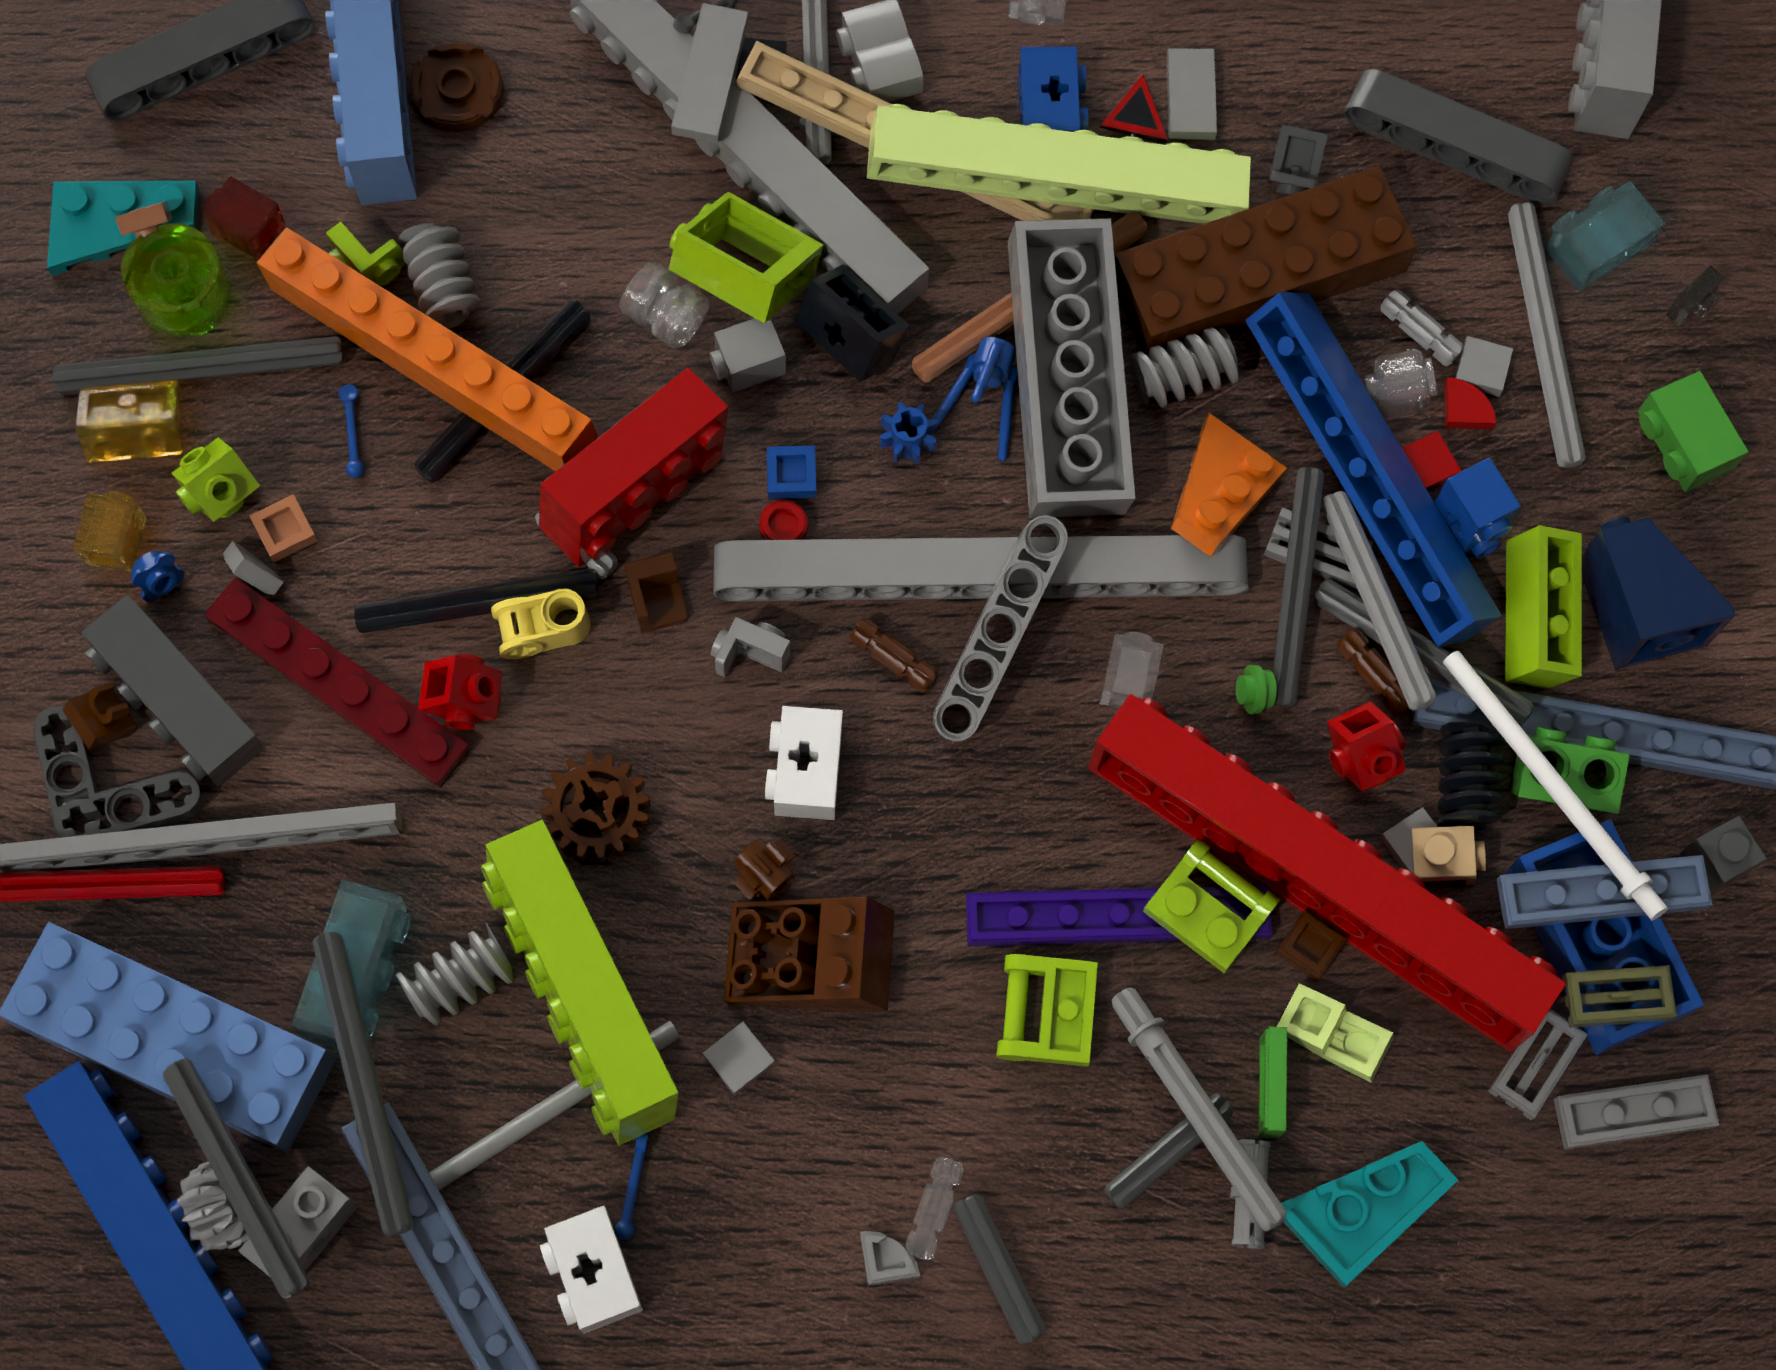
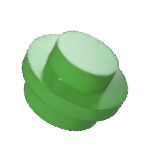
M1248 665L1243 675H1239L1236 681L1237 701L1244 706L1248 714H1260L1263 709H1271L1276 700L1277 687L1275 676L1271 670H1263L1259 665Z

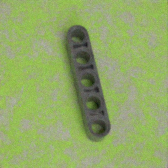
M235 0L99 59L87 68L85 78L103 115L110 120H121L302 41L312 33L315 28V22L303 0Z
M1377 69L1363 71L1344 110V117L1347 122L1359 130L1538 204L1548 205L1557 200L1573 163L1571 152L1555 142Z

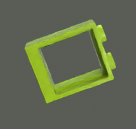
M726 192L713 204L707 203L704 205L694 219L687 224H680L674 231L670 240V248L673 249L668 270L765 324L810 285L815 277L824 244L732 193ZM721 240H724L767 264L770 268L761 273L714 246Z

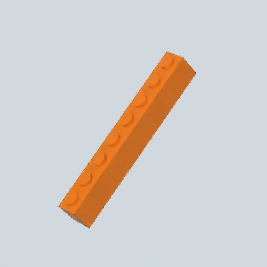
M286 227L257 261L260 271L273 292L552 470L557 471L598 438L592 419Z

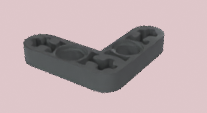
M53 706L43 710L37 716L34 723V737L54 826L61 838L166 827L187 821L195 817L202 810L205 801L204 792L200 784L190 774L182 771L166 773L99 792L90 751L63 712L64 707ZM62 721L67 727H71L63 732L65 746L70 752L61 753L58 742L52 735H47L55 731V722ZM68 765L80 766L83 771V778L77 787L67 790L59 788L57 776L61 769ZM180 785L187 792H192V794L184 797L185 805L177 807L170 800L157 803L161 810V813L155 815V806L148 795L154 792L160 801L175 796L174 788ZM127 798L140 799L143 802L141 816L133 822L125 823L119 821L117 817L119 804ZM104 805L105 815L112 825L106 829V825L101 820L92 821L85 824V833L78 835L73 828H68V826L76 823V815L79 813H83L89 820L103 817L99 807Z

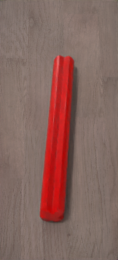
M220 866L0 872V902L212 896L224 893L226 879L225 872Z

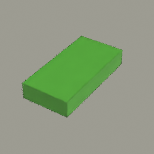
M1269 1026L1259 1038L1258 1135H1261V1138L1279 1139L1286 1132L1287 1027Z

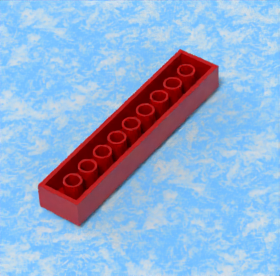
M1131 693L1096 741L1088 767L1090 771L1193 840L1201 839L1211 847V852L1260 885H1269V891L1300 912L1307 910L1347 937L1345 942L1510 1053L1535 1033L1566 985V982L1556 976L1557 971L1551 964L1536 956L1526 957L1511 947L1513 945L1512 940L1503 932L1489 926L1484 929L1469 919L1468 911L1458 902L1446 897L1439 899L1424 889L1425 883L1417 875L1403 868H1399L1397 871L1382 861L1380 852L1369 843L1359 839L1352 841L1337 831L1338 825L1330 817L1319 811L1308 812L1294 802V795L1285 787L1274 782L1266 784L1251 774L1252 768L1244 760L1233 754L1224 756L1209 746L1210 741L1202 732L1188 725L1182 728L1167 718L1166 710L1157 702L1146 697L1140 700ZM1369 931L1378 933L1379 936H1367Z

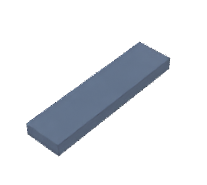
M1703 855L1631 862L1639 873L1646 872L1653 880L1650 886L1668 907L1665 913L1704 910L1712 906ZM1607 865L1500 875L1496 879L1505 929L1646 915L1633 898L1628 900L1621 892L1623 885Z

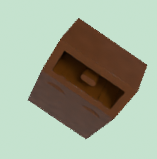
M867 896L732 903L724 1003L833 1012L888 1011L895 911Z

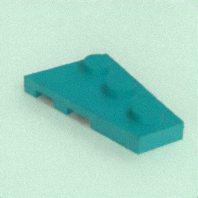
M53 181L47 269L51 276L68 271L67 266L90 259L93 263L111 258L110 253L133 246L146 248L197 232L200 194L197 182ZM167 200L173 219L162 223L164 233L138 241L134 232L121 236L115 219L116 216Z
M1421 1141L1350 1174L1318 1186L1309 1192L1282 1202L1281 1204L1286 1210V1219L1283 1223L1344 1288L1445 1194L1458 1179Z

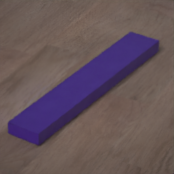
M1269 885L1255 886L1264 894L1269 891ZM1201 887L1244 921L1253 911L1223 887ZM1159 888L966 893L967 946L1181 940L1143 912L1144 907ZM1271 914L1251 939L1271 938Z

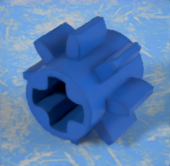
M899 402L898 411L893 417L882 415L881 427L888 432L880 435L879 445L880 448L891 446L894 452L893 462L897 463L901 458L912 459L917 465L920 462V455L924 449L935 452L937 440L931 434L938 430V420H927L924 415V404L913 408L905 407L902 402ZM904 429H909V432L911 433V435H916V436L909 438V436H908V434L906 433V431H902V430H904Z

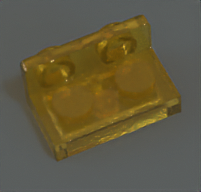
M178 380L80 388L75 427L85 460L87 462H101L182 454L183 441L179 430L182 393Z

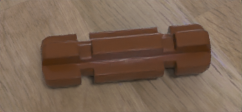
M862 618L850 634L852 643L863 651L871 650L872 654L870 656L900 678L908 677V684L919 692L925 693L929 690L938 677L937 668L925 659L920 662L916 658L918 654L888 632L880 633L879 629L881 627L870 619Z
M1351 630L1339 640L1337 650L1347 661L1353 660L1355 662L1353 668L1378 696L1384 695L1386 697L1384 703L1394 714H1403L1409 709V706L1391 665L1376 648L1370 650L1367 646L1369 640L1360 630Z

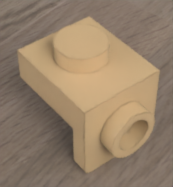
M1474 826L1412 828L1415 875L1422 879L1423 882L1465 880V886L1476 885V871H1486L1484 841L1474 840Z

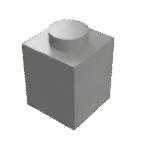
M754 318L714 332L716 350L709 352L710 359L719 380L727 378L732 393L786 374V355L771 319L764 324Z

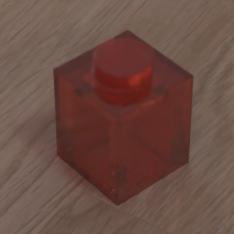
M229 176L221 188H216L212 191L203 211V215L213 235L257 260L267 251L286 225L277 202L232 176Z

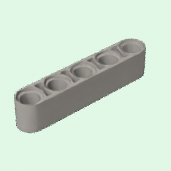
M1048 515L1038 516L1027 523L1021 531L934 709L932 717L933 726L943 738L952 741H962L971 737L977 730L1066 548L1068 541L1067 530L1057 518ZM1046 526L1054 531L1057 542L1053 551L1042 553L1033 548L1030 535L1035 527ZM1023 570L1032 575L1035 588L1028 598H1019L1011 593L1008 587V580L1014 571ZM994 615L1006 616L1013 625L1012 636L1005 643L994 642L987 635V621ZM975 659L983 660L991 669V679L982 688L971 687L964 678L966 665ZM952 704L962 705L969 713V724L960 733H951L942 724V714Z

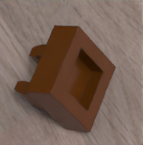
M112 682L94 687L89 693L70 698L63 708V712L88 749L129 737L137 725L128 713L129 706L126 703L122 704L114 692L115 686Z

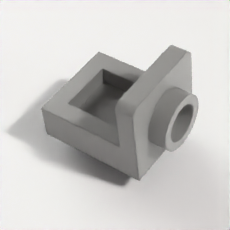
M735 617L729 631L722 628L712 646L710 655L715 657L716 674L726 677L737 654H741L782 673L791 656L790 640L785 639V634L773 625L760 622L756 626Z

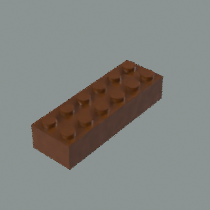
M1379 165L1115 253L1117 293L1140 349L1148 357L1151 347L1159 345L1166 351L1169 341L1177 339L1184 343L1185 337L1194 333L1201 338L1203 331L1213 327L1219 332V329L1222 327L1226 332L1246 326L1245 320L1279 292L1309 293L1314 302L1406 272L1417 245Z

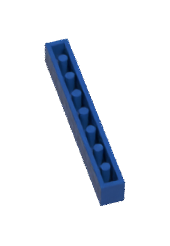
M1279 292L1245 320L1437 647L1466 642L1501 618V613L1311 295L1299 292Z
M77 1061L24 1094L29 1106L184 1369L271 1370L268 1366V1363L274 1360L271 1350L258 1332L250 1336L241 1321V1318L247 1315L243 1303L231 1287L223 1291L214 1276V1273L221 1268L211 1250H205L202 1244L197 1246L194 1240L191 1239L187 1230L190 1228L188 1222L181 1221L185 1216L184 1209L178 1204L177 1199L170 1202L161 1187L163 1183L168 1181L164 1171L151 1154L146 1158L143 1157L135 1143L136 1140L142 1137L137 1126L126 1111L118 1115L109 1100L116 1092L104 1072L100 1068L92 1071L85 1064Z

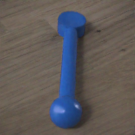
M346 384L339 390L340 400L345 404L350 458L346 465V473L351 478L357 479L365 472V466L359 460L355 403L359 400V393L354 385Z
M645 1133L636 1139L635 1154L622 1218L614 1228L616 1237L622 1241L631 1239L635 1233V1227L631 1222L644 1157L648 1146L649 1133Z

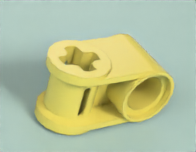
M557 589L529 597L510 598L500 601L491 607L492 617L499 622L503 642L499 646L500 656L504 659L527 658L543 651L578 644L588 636L591 629V619L581 596L569 589ZM572 609L578 612L576 619L570 624L558 625L554 623L556 616L564 610ZM516 623H518L519 634L517 633Z

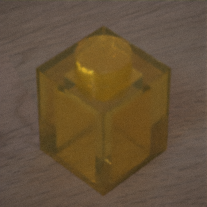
M106 491L105 495L87 493L73 548L86 565L132 572L147 517L134 498L126 493L119 491Z

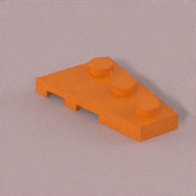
M1209 413L1199 434L1198 446L1192 457L1191 469L1187 482L1183 487L1171 529L1212 557L1281 480L1287 467Z

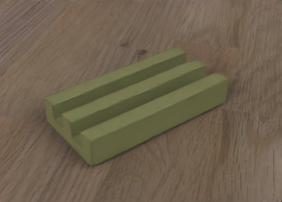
M1669 966L1565 973L1562 976V980L1566 982L1564 986L1567 990V996H1565L1566 1007H1569L1570 1016L1568 1017L1569 1028L1670 1021L1677 1017ZM1659 980L1660 986L1657 989L1580 994L1579 988L1582 985ZM1662 1000L1663 1006L1583 1013L1582 1006Z

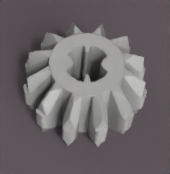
M209 1162L198 1165L197 1169L191 1170L190 1175L180 1181L183 1195L177 1199L185 1214L181 1221L188 1222L191 1228V1239H200L205 1250H223L226 1248L230 1250L243 1245L249 1236Z

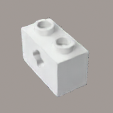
M782 706L781 722L772 721L769 751L778 752L777 770L767 769L765 799L774 800L775 816L835 820L843 710ZM800 755H809L810 757L807 771L798 770L797 763L800 760Z
M604 1205L544 1228L549 1242L540 1245V1249L549 1274L553 1275L559 1272L566 1292L557 1295L567 1325L577 1322L579 1330L585 1334L643 1311L619 1241L615 1235L610 1216ZM590 1259L595 1266L602 1265L603 1269L595 1273L597 1282L588 1285L583 1278L576 1279L575 1276L583 1271L581 1261Z

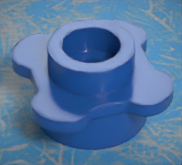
M148 552L142 555L133 565L131 582L135 587L142 589L141 597L144 601L151 602L158 599L159 596L169 593L183 580L185 573L181 567L174 565L175 557L171 552Z

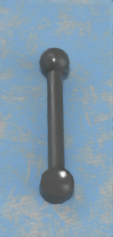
M717 0L711 3V5L733 8L737 0ZM700 10L689 16L678 14L673 23L674 28L680 33L688 34L694 23L698 22Z

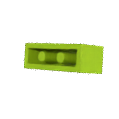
M1539 525L1506 540L1505 682L1549 689L1582 676V533Z

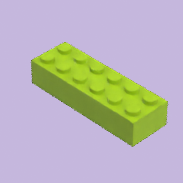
M543 819L485 844L487 863L481 865L486 880L482 882L485 894L494 910L501 907L503 909V915L507 923L504 926V931L514 953L524 952L525 960L529 968L525 971L534 995L537 999L543 996L547 999V1005L551 1013L547 1015V1019L559 1044L567 1041L570 1046L569 1050L573 1059L569 1061V1064L581 1089L590 1087L595 1105L591 1109L602 1134L605 1136L612 1132L617 1145L620 1146L675 1120L678 1090Z

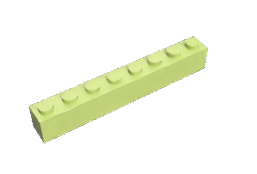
M902 104L877 106L870 130L867 179L1126 214L1137 211L1141 216L1205 224L1249 208L1251 157L1236 155L1233 151L1227 149L1206 151L1192 149L1183 143L1155 144L1144 142L1142 139L1133 136L1112 138L1098 136L1095 132L1089 130L1061 131L1051 129V127L1045 124L1036 123L1025 126L1005 123L1002 119L996 117L975 119L960 117L951 111L931 113L912 110L910 107Z

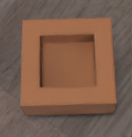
M167 200L120 214L115 219L121 236L134 232L138 241L164 233L162 223L172 220L173 217Z
M294 494L249 515L273 563L318 542Z

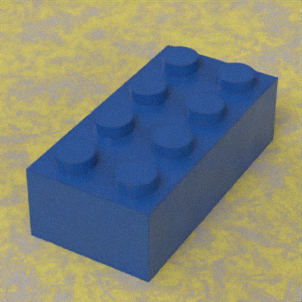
M1612 820L1600 823L1630 862H1632ZM1578 832L1520 856L1506 872L1507 874L1606 864L1582 834ZM1647 915L1533 926L1552 966L1557 971L1558 978L1561 980L1565 973L1669 966L1677 1017L1670 1021L1583 1027L1584 1031L1588 1034V1040L1596 1055L1686 1018L1704 1006L1660 917L1653 921ZM1659 980L1582 985L1579 988L1580 994L1657 989L1660 986ZM1662 1000L1582 1006L1583 1013L1663 1006Z

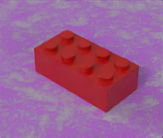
M687 367L540 483L539 528L578 567L582 566L591 557L594 560L600 559L613 547L615 538L627 528L631 531L639 528L649 518L653 507L663 499L671 501L685 489L689 478L699 470L703 473L709 471L720 461L723 456L722 449L724 436L727 431L726 422L729 407Z

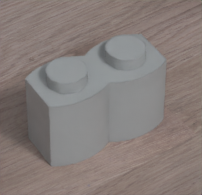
M885 0L843 12V28L836 29V34L843 57L851 55L855 65L854 68H850L853 86L886 102L923 93L922 69L897 0Z

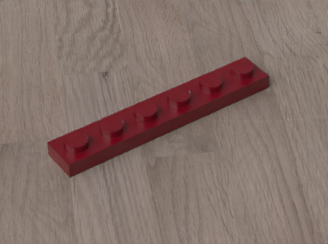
M235 577L205 612L204 616L208 622L437 787H442L471 750L467 742L425 712L418 710V707Z

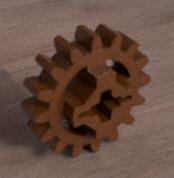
M587 752L585 764L578 766L572 758L567 759L569 772L564 776L559 772L553 771L550 775L556 788H545L541 793L543 799L552 804L540 809V814L544 821H554L547 827L552 839L562 836L558 846L563 854L576 847L577 857L580 862H584L587 859L589 852H596L599 862L605 863L606 851L611 849L617 855L623 857L625 855L624 841L628 840L635 844H639L641 841L635 827L649 826L648 815L639 811L651 806L649 795L637 794L645 787L643 777L637 776L629 779L632 773L631 764L626 761L618 769L615 768L613 755L610 753L606 754L602 763H595L592 753ZM591 778H605L611 780V782L605 784L593 781ZM574 788L573 802L564 807L565 811L562 813L565 797ZM585 793H588L592 800H596L597 804L603 805L606 823L594 811L588 809V800ZM629 803L627 817L618 828L616 824L618 813L627 808L626 804ZM587 831L599 834L600 837L588 838L579 834Z

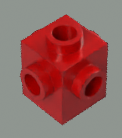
M470 654L452 655L425 662L418 710L445 719L446 726L459 730H472L477 723L497 719V712L501 703L500 690L503 671L484 665L483 658Z
M1371 701L1327 721L1334 747L1333 750L1329 751L1332 766L1341 778L1347 777L1361 791L1370 787L1380 786L1387 782L1388 779L1406 771L1401 751L1406 749L1404 737L1398 726Z

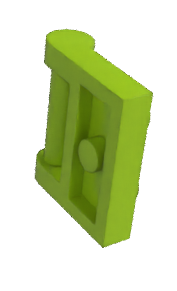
M1198 838L1144 907L1143 912L1222 973H1225L1277 906L1280 899L1270 891H1267L1266 894L1261 892L1209 852L1211 847ZM1196 868L1253 910L1245 921L1189 879V876Z
M1023 954L1006 955L1004 972L1008 973L1009 976L1003 1040L997 1042L996 1057L1009 1061L1026 1060L1088 1067L1090 1064L1098 962ZM1031 975L1044 976L1039 1042L1023 1041L1028 982Z

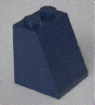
M1620 517L1606 522L1600 527L1601 530L1594 540L1588 544L1589 547L1582 555V579L1615 670L1707 647L1735 617L1732 605L1649 518L1631 522L1629 517Z

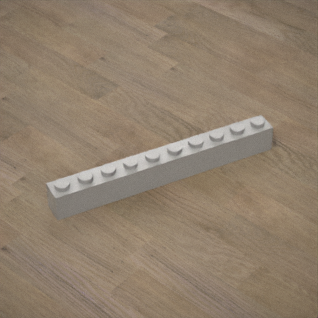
M570 0L572 10L569 13L575 25L583 33L588 34L591 32L598 38L608 58L615 64L622 62L632 72L631 75L636 85L647 95L653 93L663 103L666 114L673 121L693 37L689 33L683 34L678 32L673 26L675 19L656 0ZM734 78L719 143L695 139L698 146L708 156L716 155L726 165L727 173L739 187L744 188L748 186L758 196V203L764 212L775 218L779 217L784 223L824 244L820 258L826 272L844 264L890 308L899 314L928 289L929 267L751 93L737 87V80Z

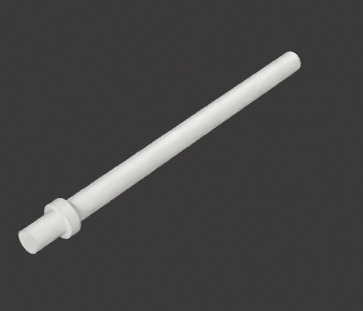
M1455 651L1447 656L1443 664L1623 885L1621 889L1623 895L1628 900L1633 898L1651 921L1663 915L1668 910V907L1650 886L1653 880L1646 872L1639 873L1459 651Z

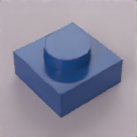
M815 445L767 447L768 499L817 498Z

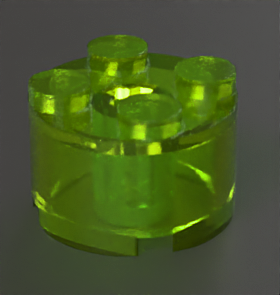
M170 223L157 226L158 231L150 233L144 238L141 234L128 246L121 264V275L125 288L141 319L156 331L172 336L191 334L200 336L209 332L213 327V323L224 312L230 295L228 276L213 245L202 232L184 224Z

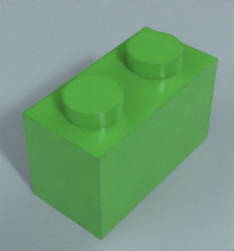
M1701 371L1651 392L1637 411L1644 434L1649 439H1654L1663 454V463L1667 473L1673 480H1678L1684 492L1735 470L1749 452Z

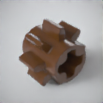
M758 838L749 844L735 859L733 865L739 870L737 873L739 877L733 883L749 900L755 896L759 898L763 895L768 901H771L780 895L794 880L796 874L790 869L792 866L790 862L796 856L780 839L775 843L770 841L766 844L761 838Z

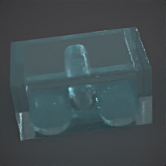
M1631 181L1616 190L1611 186L1603 189L1592 198L1588 208L1578 214L1575 210H1571L1560 217L1552 226L1554 232L1545 249L1579 292L1653 245L1666 224Z

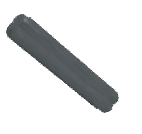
M1218 1093L1209 1097L1225 1121L1228 1120L1233 1114V1109L1226 1099ZM1187 1117L1106 1185L1104 1189L1105 1194L1119 1209L1125 1208L1202 1142V1139Z
M975 1194L958 1201L953 1206V1211L1017 1342L1024 1345L1042 1337L1046 1333L1045 1325L982 1197Z

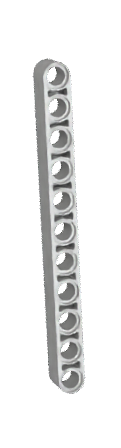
M1181 535L1068 537L1066 548L1041 598L1226 596L1240 594L1249 588L1246 539L1230 535L1213 556L1210 557ZM1018 537L725 541L716 544L713 548V595L720 600L736 602L987 599L990 597ZM1030 537L1033 548L1038 552L1049 553L1056 546V537ZM1018 570L1009 576L1008 587L1016 597L1028 598L1034 592L1035 582L1032 575L1027 571Z

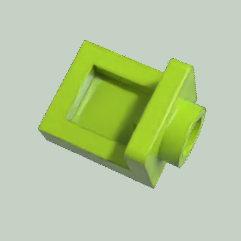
M339 222L326 232L332 249L329 254L380 286L392 282L405 265L401 248L394 239L389 240L370 255L342 222Z

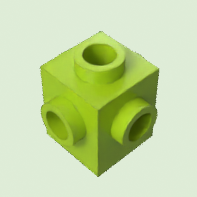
M216 438L205 448L198 447L187 453L181 459L180 467L171 473L181 485V488L175 493L193 515L201 511L213 522L237 512L244 503L243 499L260 487V484L236 452L220 438Z

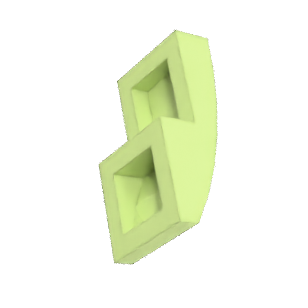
M1300 983L1277 1027H1287V1037L1299 1045L1371 1083L1394 1040L1393 1032L1348 1012L1345 1004Z

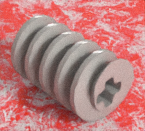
M433 223L414 225L403 230L399 235L398 242L403 248V259L408 265L409 278L413 281L414 295L419 299V311L448 329L457 327L481 303L477 295L470 294L475 290V282L473 279L466 277L470 272V266L466 261L461 260L465 255L464 247L460 244H455L460 238L459 231L454 227H442Z
M1213 327L1205 329L1201 338L1195 333L1187 335L1184 343L1177 339L1169 341L1166 351L1159 345L1151 347L1148 357L1141 351L1133 353L1130 359L1133 379L1141 400L1148 405L1149 398L1154 397L1161 408L1167 406L1168 391H1172L1177 400L1181 402L1185 400V385L1189 384L1198 396L1203 394V379L1207 378L1213 389L1221 388V373H1225L1231 383H1237L1239 379L1237 355L1229 335L1222 327L1219 329V332Z
M487 923V940L481 938L474 931L468 933L469 950H465L456 941L450 943L452 955L450 961L437 951L432 954L434 970L429 971L420 962L415 963V981H410L401 972L396 974L404 992L420 1018L424 1016L433 1025L437 1026L442 1023L441 1006L452 1015L460 1012L458 996H461L473 1005L478 1002L476 986L479 985L491 995L496 992L495 975L499 976L507 984L514 981L512 966Z

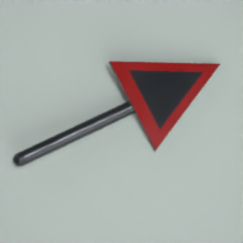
M1142 74L1101 124L1100 128L1126 133L1133 137L1140 136L1168 142Z

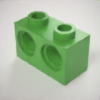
M1536 727L1535 736L1528 735L1541 752L1552 751L1557 759L1556 771L1587 809L1619 814L1630 754L1615 750L1616 740L1586 735L1585 744L1565 741L1567 732ZM1517 755L1510 792L1518 797L1556 803ZM1601 759L1606 766V776L1601 783L1589 786L1584 779V770L1591 761Z

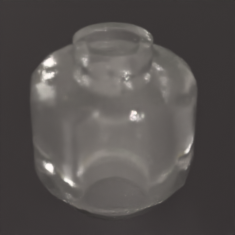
M1417 349L1379 355L1374 361V373L1365 375L1367 391L1374 402L1380 403L1382 411L1387 416L1423 411L1430 406L1431 397L1438 396L1432 358L1424 359L1423 354Z

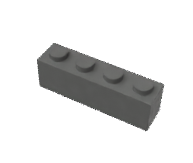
M128 594L81 632L91 645V648L84 652L103 675H106L110 670L115 672L123 681L116 689L135 710L144 705L150 711L154 718L148 722V725L167 746L176 740L186 753L179 759L198 781L207 775L219 788L265 749L253 731Z

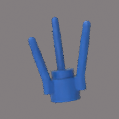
M986 337L980 341L976 354L968 356L962 373L933 419L938 420L939 427L972 375L975 381H977L971 396L972 401L975 403L981 400L986 387L996 388L1000 386L1001 382L1004 383L998 459L1005 461L1008 455L1014 385L1018 376V369L1013 366L1016 349L1003 339Z

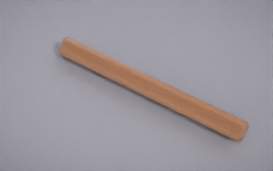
M1137 211L1129 212L1112 224L1114 256L1115 253L1123 251L1145 236L1148 226ZM1009 293L914 357L911 366L918 378L923 382L931 381L978 349L979 343L983 338L996 337L1014 324L1012 294Z

